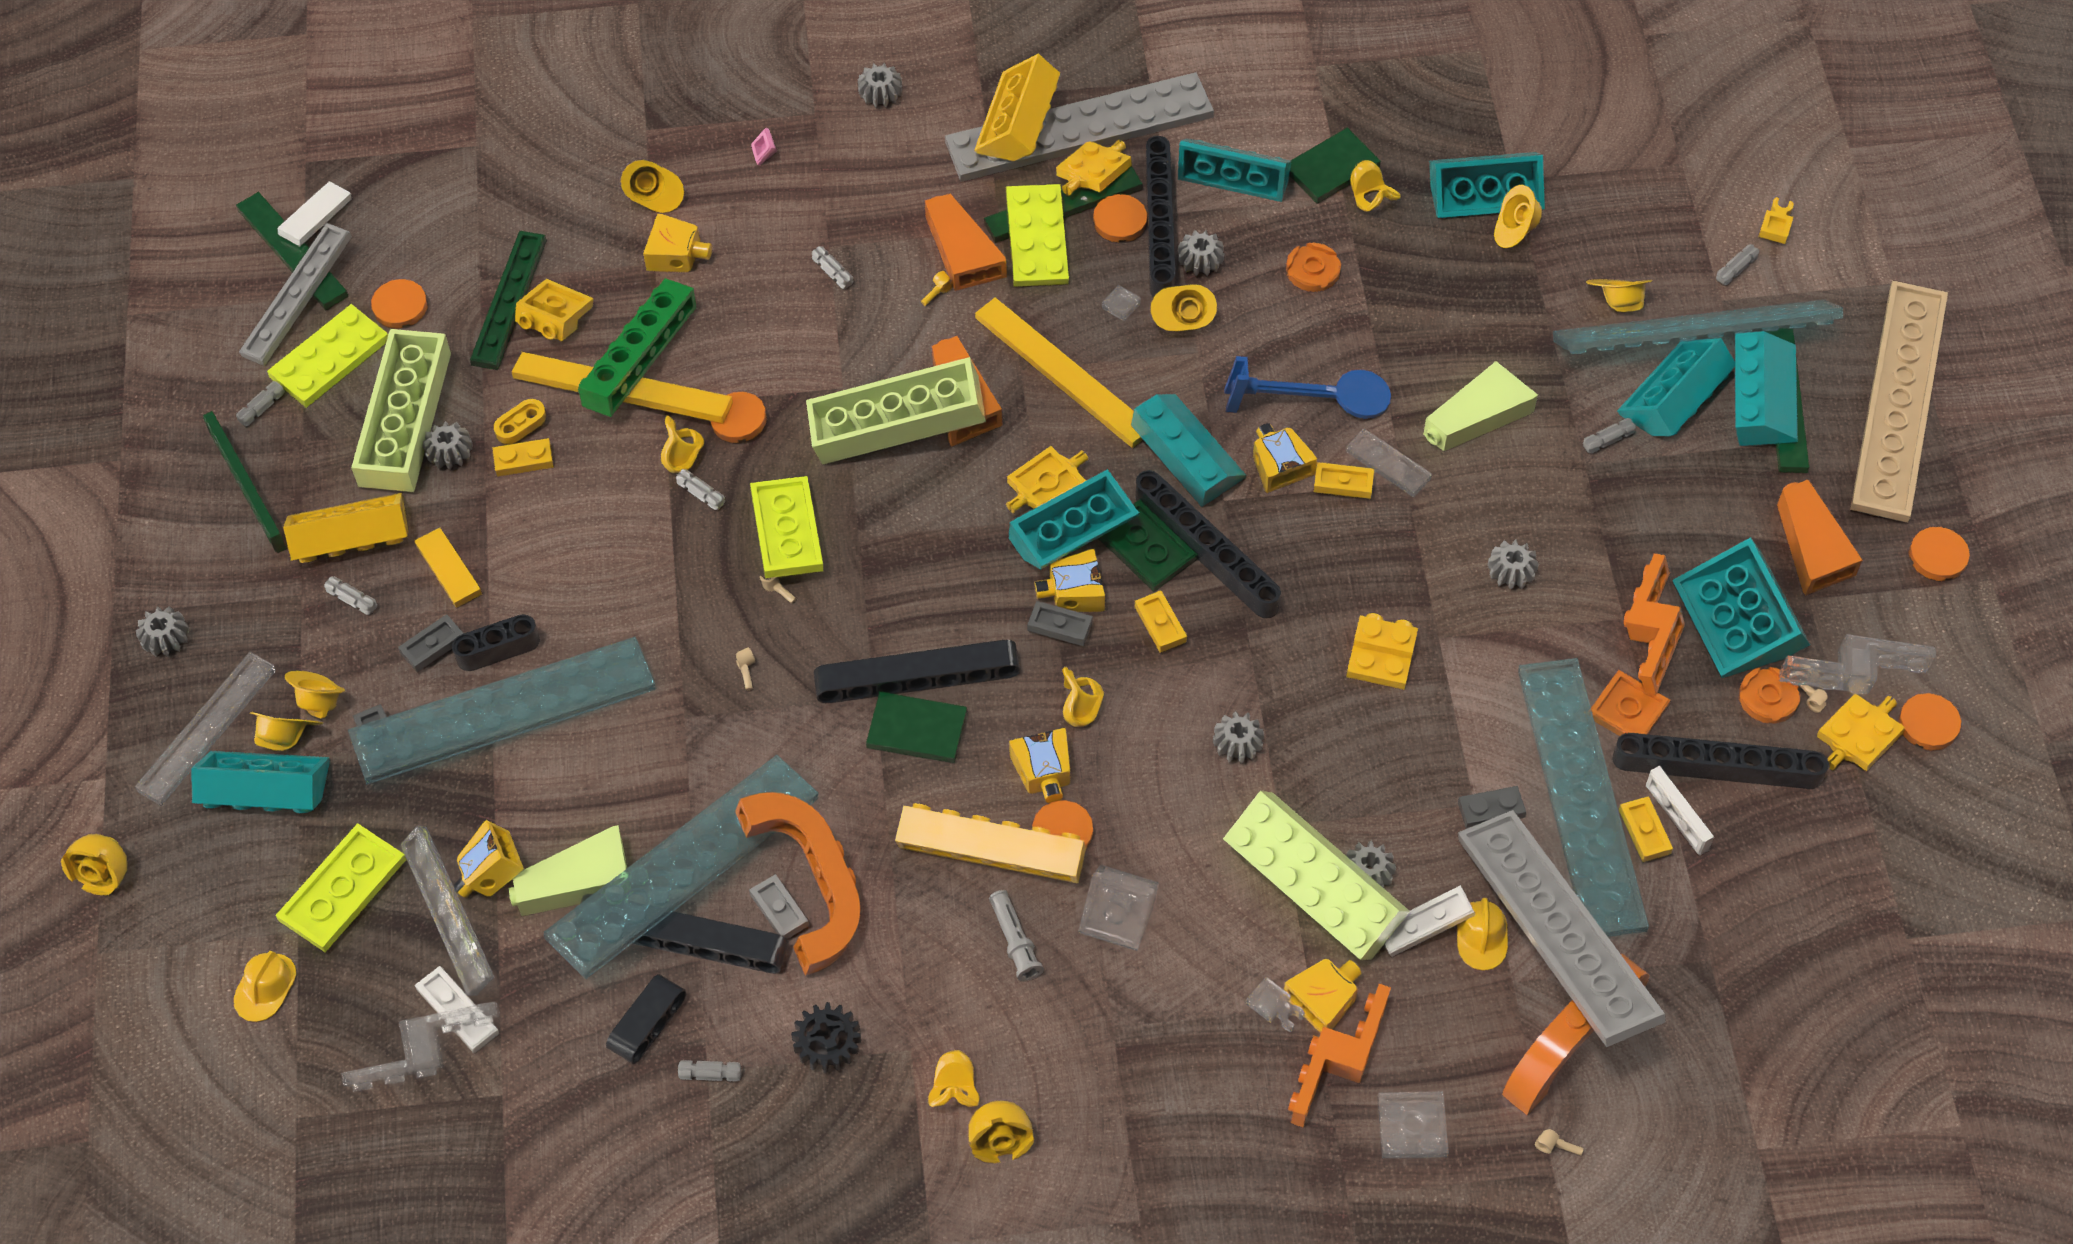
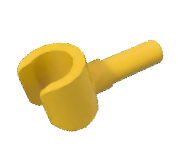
M940 271L934 276L933 282L936 286L921 301L924 306L940 292L947 293L951 290L952 283L945 271Z

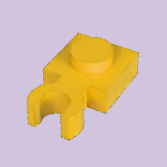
M1776 197L1773 200L1771 211H1766L1758 237L1785 244L1793 221V217L1790 215L1794 203L1790 201L1788 207L1782 208L1778 205L1779 198Z

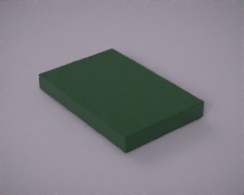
M1347 127L1292 159L1290 177L1318 204L1350 185L1351 173L1360 162L1369 160L1380 167L1381 161Z
M1139 499L1133 504L1138 510L1139 516L1098 539L1155 592L1197 560V554Z
M879 691L866 741V748L955 763L967 715V707Z

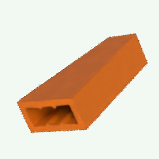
M951 193L925 200L926 219L954 291L1007 277L1005 256Z
M958 336L941 340L932 346L934 366L970 357ZM974 363L973 365L979 376L986 422L947 432L951 446L1002 426V409Z
M1810 481L1793 482L1785 486L1777 506L1805 596L1856 576L1863 560Z

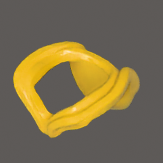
M1364 160L1353 169L1351 173V186L1356 205L1361 210L1371 211L1380 205L1384 197L1391 201L1401 198L1399 192L1384 184L1381 170L1374 162ZM1379 191L1371 203L1364 198V195L1369 192Z
M666 416L665 425L669 438L662 449L661 462L669 472L680 473L682 469L688 470L692 467L699 451L704 445V438L693 429L684 428L676 430L675 420L670 416ZM693 437L694 443H687L681 438Z
M1064 667L1062 669L1064 687L1072 690L1065 701L1063 717L1074 727L1086 726L1096 718L1104 691L1095 680L1087 677L1075 679L1072 670ZM1090 685L1093 695L1085 693L1080 686Z
M954 1050L940 1057L935 1070L934 1086L928 1096V1103L932 1107L942 1106L952 1097L968 1107L979 1105V1093L974 1086L973 1064L964 1052Z

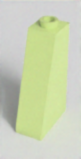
M1495 361L1426 418L1423 435L1431 444L1437 445L1443 451L1449 450L1530 415L1534 412L1538 394Z
M619 826L610 827L522 870L513 878L514 887L509 888L512 906L518 905L521 916L578 905L585 894L611 898L632 893Z

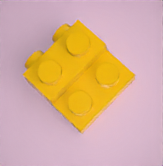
M545 279L516 303L515 321L523 329H535L541 332L547 339L554 338L563 341L577 329L578 319L593 307V298Z
M1375 613L1367 614L1366 617L1360 616L1346 677L1405 690L1418 628L1413 627L1412 623L1407 620H1397L1395 623L1383 621V617Z

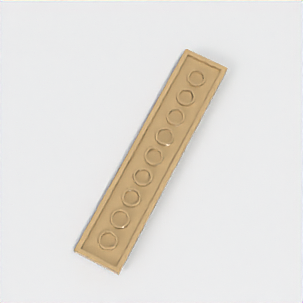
M1892 280L1850 510L1907 523L1911 517L1948 292Z

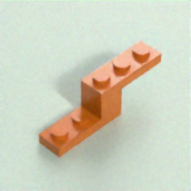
M1654 554L1650 565L1647 564L1645 566L1642 584L1634 592L1632 608L1627 610L1624 616V627H1627L1630 640L1649 643L1648 657L1646 662L1640 665L1638 678L1642 681L1644 692L1656 695L1685 626L1681 607L1658 603L1670 574L1666 556Z
M1379 984L1376 994L1369 993L1364 1011L1369 1012L1366 1022L1359 1021L1355 1037L1326 1027L1322 1028L1319 1037L1313 1036L1308 1050V1054L1313 1055L1310 1065L1303 1064L1298 1082L1303 1083L1300 1093L1293 1092L1288 1110L1293 1112L1292 1124L1304 1127L1323 1071L1360 1083L1388 1003L1391 987Z

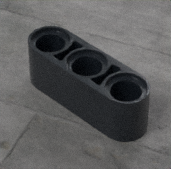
M521 614L457 636L453 640L452 650L456 662L462 670L474 671L534 650L539 645L540 637L533 617Z
M661 974L654 976L612 1030L607 1039L606 1048L628 1062L636 1064L680 1008L685 999L686 990Z

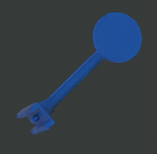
M1236 356L1224 389L1225 394H1230L1226 405V412L1237 413L1244 394H1256L1257 392L1336 398L1346 412L1363 419L1376 418L1383 414L1388 408L1391 399L1389 386L1380 376L1370 371L1351 370L1342 375L1336 386L1266 381L1249 377L1248 358Z

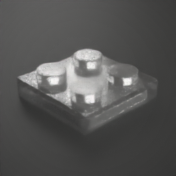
M1443 1091L1378 1093L1382 1159L1441 1158L1448 1156Z

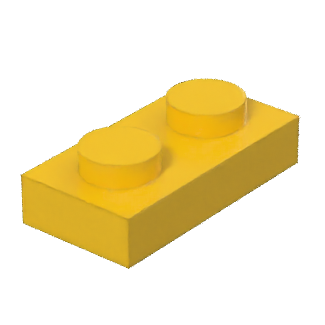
M549 438L492 447L497 477L554 468Z
M1317 462L1313 492L1371 499L1374 469Z
M1162 591L1135 601V609L1160 653L1187 642V635Z
M1649 796L1620 804L1619 812L1642 862L1672 853L1673 847Z

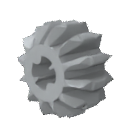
M873 63L872 69L864 68L863 74L859 75L858 92L860 97L864 98L866 104L873 103L875 108L879 104H883L887 108L888 102L896 103L897 97L901 96L902 78L900 73L896 72L894 66L887 68L884 63L882 66L877 67Z
M1194 230L1192 236L1185 234L1183 241L1180 242L1178 246V260L1180 265H1184L1186 272L1193 270L1195 276L1199 272H1203L1208 276L1210 270L1217 272L1219 264H1222L1224 260V245L1222 241H1218L1217 234L1209 236L1207 230L1203 234H1199Z
M445 421L441 427L434 425V432H426L423 449L426 452L427 460L430 463H435L438 469L446 465L451 470L454 464L462 467V459H470V450L473 447L472 440L466 428H461L457 422L449 426Z
M1515 539L1512 545L1503 541L1500 547H1494L1488 560V568L1490 569L1491 578L1498 579V586L1506 583L1511 590L1516 584L1523 589L1526 582L1531 583L1534 580L1539 564L1536 560V551H1528V543L1520 546Z
M157 606L155 613L152 614L145 612L146 619L138 620L139 629L136 630V636L141 641L142 648L146 652L151 651L155 657L161 652L168 657L170 650L173 649L180 652L179 644L187 643L186 634L189 633V627L184 622L183 615L179 611L174 612L170 606L164 611Z
M1236 711L1233 713L1232 719L1224 715L1221 723H1217L1214 727L1213 744L1218 746L1217 752L1219 756L1227 754L1228 762L1232 761L1233 758H1238L1241 764L1244 762L1245 756L1253 760L1256 757V752H1260L1263 748L1264 731L1259 728L1260 723L1258 719L1250 721L1249 713L1245 714L1244 717H1239Z
M1371 840L1368 842L1367 847L1358 842L1355 850L1349 849L1346 856L1380 886H1389L1392 883V875L1396 871V866L1392 863L1394 856L1392 853H1384V844L1375 848Z

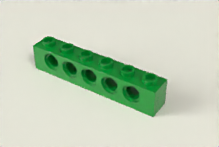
M666 278L658 287L654 288L646 303L639 307L634 318L624 326L618 338L611 342L607 352L601 359L596 361L587 377L581 380L578 392L582 407L609 417L613 416L696 309L694 288Z

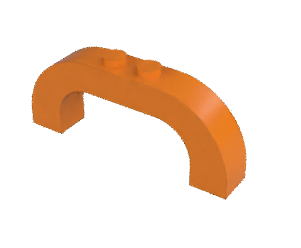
M775 792L758 793L741 798L735 812L746 838L770 831L782 832L794 838L805 853L827 904L829 922L819 930L799 936L793 948L805 976L818 972L830 966L843 954L857 929L860 918V900L855 886V874L850 867L847 868L843 859L844 850L840 841L835 840L825 819L812 806L799 798Z
M1621 954L1646 987L1649 974L1627 956ZM1573 1000L1537 1038L1505 1085L1502 1095L1526 1115L1547 1095L1557 1073L1594 1031Z

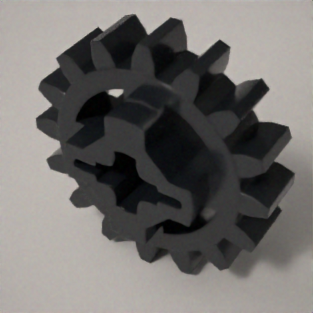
M826 1002L823 1010H820L817 1004L813 1005L814 1012L812 1014L805 1010L802 1012L804 1021L795 1020L794 1022L795 1029L797 1030L791 1034L792 1041L796 1042L793 1044L794 1052L800 1053L799 1058L802 1064L810 1060L811 1070H814L818 1065H822L823 1072L827 1073L829 1065H833L838 1071L840 1070L839 1062L844 1061L850 1064L851 1057L849 1054H858L859 1052L857 1043L862 1041L861 1033H858L860 1030L859 1022L853 1021L854 1018L851 1011L843 1014V1006L840 1004L835 1010H831L830 1002ZM824 1035H828L830 1039L825 1040Z

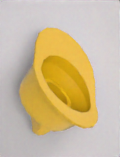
M634 161L627 165L622 172L621 187L625 195L632 201L660 213L670 212L676 209L683 200L684 188L679 177L651 161Z
M1524 185L1515 186L1504 197L1494 232L1495 241L1500 247L1511 248L1517 245L1527 233L1536 228L1540 223L1542 208L1529 187Z
M1607 279L1586 281L1587 284L1602 286L1607 303L1611 308L1619 312L1641 310L1644 306L1646 283L1652 282V280L1632 282Z
M1201 285L1169 287L1162 289L1154 296L1150 312L1154 322L1166 331L1193 330L1205 327L1213 320L1217 312V302L1213 293Z
M290 671L284 677L295 689L297 706L320 719H324L328 711L335 708L339 693L345 691L344 688L339 687L325 676L312 672Z
M250 712V714L257 716L255 744L276 751H284L296 745L306 725H323V722L273 718Z
M1482 898L1481 901L1470 903L1476 915L1457 924V946L1459 955L1467 965L1484 971L1494 969L1502 963L1506 957L1508 939L1505 915L1497 905L1488 902V898Z
M273 951L258 954L251 958L246 964L244 976L234 995V1008L240 1017L247 1021L259 1022L267 1020L278 1011L296 978V967L292 960L285 955L276 954Z

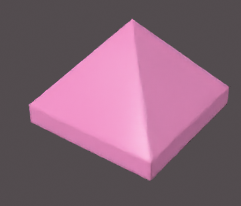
M765 128L751 144L757 165L763 164L777 152L768 128Z

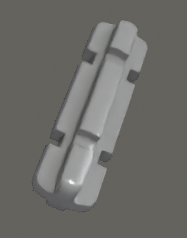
M1753 244L1747 245L1742 249L1743 252H1739L1726 266L1717 272L1716 280L1722 285H1728L1733 278L1737 277L1749 266V263L1758 258L1759 249L1755 248Z
M818 246L811 253L812 259L818 265H821L820 267L834 281H837L836 283L842 289H847L853 284V276L844 270L845 268L832 255H827L829 252L824 247Z
M272 381L266 387L267 391L262 390L247 404L248 408L243 407L236 414L237 420L242 425L249 426L255 420L254 416L259 417L274 403L273 399L278 400L285 393L283 387L278 382Z
M1626 418L1620 421L1619 425L1613 424L1596 432L1597 435L1592 434L1584 438L1583 447L1588 453H1594L1600 450L1599 447L1604 448L1621 440L1622 436L1627 437L1634 434L1636 426L1630 418Z
M682 469L677 474L676 482L678 485L685 489L688 488V492L704 503L708 502L707 505L714 510H719L724 505V495L716 490L713 492L714 488L697 476L693 477V474L687 469Z
M331 576L324 584L326 592L333 596L338 595V599L354 608H360L359 611L366 615L372 614L377 608L374 598L368 595L363 596V592L347 583H342V580L335 576Z
M681 1060L678 1065V1076L680 1079L692 1080L693 1077H696V1080L722 1081L723 1078H727V1081H739L741 1078V1065L738 1062H727V1065H723V1062L697 1061L696 1064H693L692 1060Z

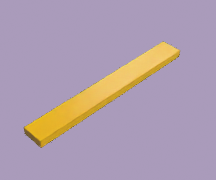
M996 297L975 313V318L1131 448H1134L1143 440L1131 426L1134 411Z
M522 352L512 370V376L514 379L578 392L581 380L587 377L593 367ZM642 377L623 402L723 423L731 407L732 396Z

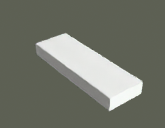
M329 181L278 227V235L301 246L352 200L351 193Z
M1660 766L1652 769L1646 783L1648 790L1696 853L1702 855L1709 851L1714 839L1712 833Z
M1461 885L1410 910L1408 915L1385 942L1391 957L1476 915Z
M441 966L437 967L415 985L417 991L474 1054L499 1034L498 1029Z

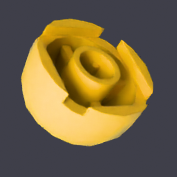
M88 834L70 845L61 859V865L69 880L73 882L77 879L84 884L81 889L96 895H109L121 884L127 871V856L115 839L99 834Z
M1002 1100L992 1101L976 1110L971 1117L968 1126V1141L974 1157L983 1162L999 1163L998 1156L1012 1154V1160L1030 1149L1034 1143L1033 1128L1026 1112L1017 1104Z

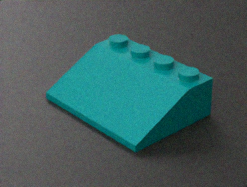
M1751 537L1672 580L1722 678L1783 660L1810 646L1761 550Z

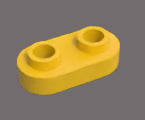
M527 399L499 417L494 423V432L498 441L504 444L516 443L541 426L546 420V411L543 403L536 399Z

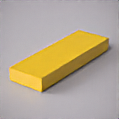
M441 528L415 540L416 547L456 608L482 595L478 584Z

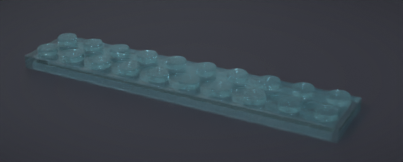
M1823 299L1553 331V340L1563 349L1570 350L1571 354L1586 353L1587 348L1597 347V350L1607 351L1615 349L1614 345L1625 344V347H1640L1642 342L1652 341L1653 344H1666L1670 342L1669 339L1679 337L1680 341H1692L1697 339V335L1705 334L1709 338L1723 337L1724 332L1734 331L1735 334L1752 332V329L1762 328V331H1777L1779 326L1789 325V328L1806 327L1808 322H1816L1817 325H1829L1834 323V319L1843 318V307Z
M632 637L348 729V733L367 785L656 690L638 641L636 637Z
M1578 658L1519 665L1518 675L1573 891L1607 937L1647 932L1649 924Z
M775 755L545 930L544 938L587 979L776 832L770 831L746 838L735 812L741 798L758 793L775 792L791 795L811 805L818 799V792L778 755Z

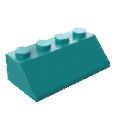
M1186 138L1180 141L1178 180L1282 202L1290 177L1291 160L1207 143L1201 140Z
M1529 152L1429 161L1430 187L1437 218L1500 213L1504 197L1509 190L1518 185L1529 187L1533 191L1535 199L1540 203L1541 208L1545 209L1543 155L1540 153Z
M1765 331L1735 334V418L1739 446L1798 442L1796 345Z
M1722 338L1680 341L1617 412L1625 419L1630 418L1637 427L1651 436H1674L1681 430V426L1686 420L1697 412V408L1704 400L1712 396L1713 390L1729 377V373L1735 367V361Z
M1156 394L1134 408L1131 423L1133 429L1201 507L1246 478L1247 475L1176 394Z
M1107 469L1012 520L1009 525L1008 538L1024 561L1042 569L1139 516V512Z
M210 751L191 768L192 803L203 804L205 808L232 805L237 810L263 807L265 811H279L282 808L293 809L296 813H308L322 801L330 760L329 757Z

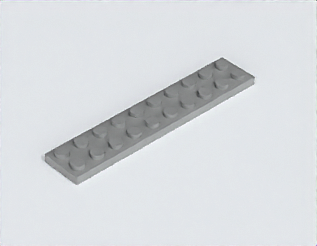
M1197 72L1049 109L1043 121V129L1037 138L1035 151L1030 156H1024L1016 161L986 156L974 151L983 126L945 135V143L959 179L963 182L1073 154L1086 142H1094L1104 146L1116 143L1117 140L1124 141L1214 117V110Z
M1514 810L1458 832L1461 845L1606 1047L1666 1022L1663 1010Z

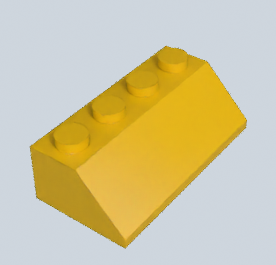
M1039 53L1003 71L974 149L976 153L1016 161L1024 156H1030L1035 151L1036 141L1043 129V121L1050 109V102L1053 93L1057 89V82L1060 76V72Z
M402 493L289 515L283 526L291 561L299 559L300 563L316 560L317 555L328 553L329 557L345 554L346 549L356 547L358 551L372 549L375 547V543L385 541L386 545L398 544L403 542L404 537L408 536V525Z

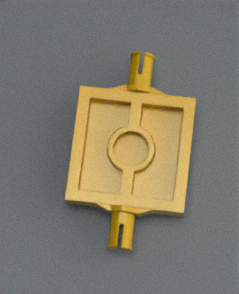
M1117 140L1116 143L1108 148L1094 142H1086L1056 167L1057 176L1069 181L1062 186L1063 192L1066 195L1067 193L1071 195L1077 188L1081 187L1090 188L1098 192L1105 189L1132 166L1131 156L1120 153L1125 150V143Z
M1050 446L1008 475L1007 483L1018 493V496L1006 503L1008 510H1011V513H1015L1025 504L1035 509L1085 482L1086 480L1078 473L1077 467L1089 460L1087 454L1081 450L1078 454L1068 459Z
M1855 693L1820 728L1817 737L1828 744L1833 750V753L1827 758L1830 770H1834L1845 759L1868 771L1904 733L1905 727L1888 715L1897 706L1894 698L1891 700L1892 697L1887 696L1879 706H1875Z

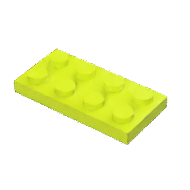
M1060 184L1006 186L1014 287L1068 284L1069 274Z
M350 304L267 371L269 378L278 382L286 392L307 408L385 345L388 333Z
M808 477L750 483L765 578L823 571V561Z
M357 823L275 916L279 922L323 952H326L407 860L405 854Z

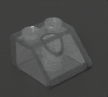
M1100 865L1092 875L1078 933L1137 951L1153 910L1159 882Z

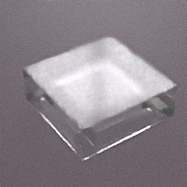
M1118 285L1102 302V309L1125 321L1141 304V298Z

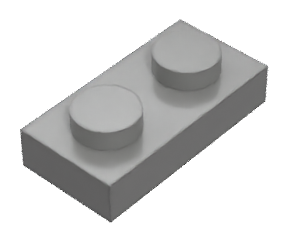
M776 874L749 889L750 896L777 934L788 939L809 926L807 918Z

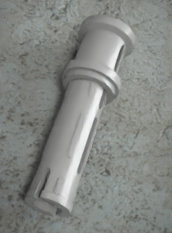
M1006 890L996 891L990 895L989 901L1008 942L1007 954L1016 965L1018 970L1016 976L1019 981L1035 979L1044 971L1042 963L1037 961L1033 952L1035 946L1029 938H1026L1011 904L1008 892Z

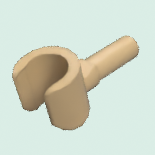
M760 576L765 590L780 593L791 604L796 601L797 598L780 584L778 577L765 580Z
M748 647L736 653V662L743 674L746 691L753 689L748 666L755 663L752 651Z
M1799 675L1794 678L1796 683L1810 696L1806 701L1809 709L1815 713L1821 712L1826 706L1827 693L1822 689L1815 690Z
M1551 1129L1543 1131L1535 1142L1537 1149L1548 1154L1551 1153L1554 1146L1580 1156L1583 1153L1582 1147L1559 1139V1135Z

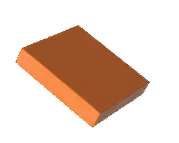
M1618 670L1588 711L1587 717L1618 736L1625 733L1649 734L1669 706L1671 700L1658 692L1656 695L1645 693L1641 682Z

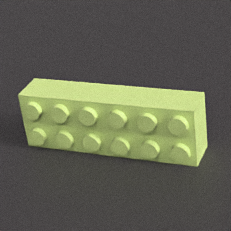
M390 329L351 467L358 487L407 492L415 491L425 453L423 441L426 440V432L431 431L451 356L445 334Z
M970 357L806 400L812 448L822 465L986 422L979 376Z
M1260 791L1223 838L1360 960H1372L1410 912L1273 792Z

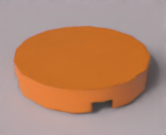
M1117 194L1108 196L1100 201L1094 209V227L1102 238L1111 242H1119V240L1133 241L1141 236L1146 229L1147 212L1145 206L1138 199L1129 195Z
M1306 243V246L1294 248L1288 255L1286 263L1287 276L1293 285L1311 292L1324 291L1332 287L1339 279L1341 262L1337 258L1336 252L1332 248L1319 243Z
M406 279L391 280L381 285L371 299L372 311L377 321L385 327L394 329L403 328V325L410 324V326L416 324L425 315L428 308L426 294L422 287L414 281Z
M747 392L728 394L727 396H732V404L724 422L710 421L714 433L720 439L730 443H739L738 440L746 439V441L753 439L762 432L766 425V410L762 401L756 395Z
M1929 527L1920 531L1913 538L1908 552L1916 571L1926 578L1936 581H1945L1946 578L1954 579L1959 577L1966 569L1970 557L1969 548L1964 539L1954 531L1943 527Z
M1769 667L1768 669L1760 670L1761 668L1752 670L1745 676L1739 688V701L1743 710L1752 718L1763 723L1775 724L1786 721L1793 716L1800 702L1799 687L1796 681L1788 673L1778 668Z
M1931 693L1917 694L1908 699L1901 709L1898 720L1905 727L1903 735L1908 742L1913 745L1923 746V749L1930 751L1942 750L1950 746L1958 736L1962 722L1959 711L1950 701L1942 696Z
M1067 800L1053 801L1043 806L1035 815L1032 827H1041L1049 830L1052 835L1062 836V833L1078 835L1080 840L1084 841L1086 849L1093 837L1092 818L1087 810L1079 804Z

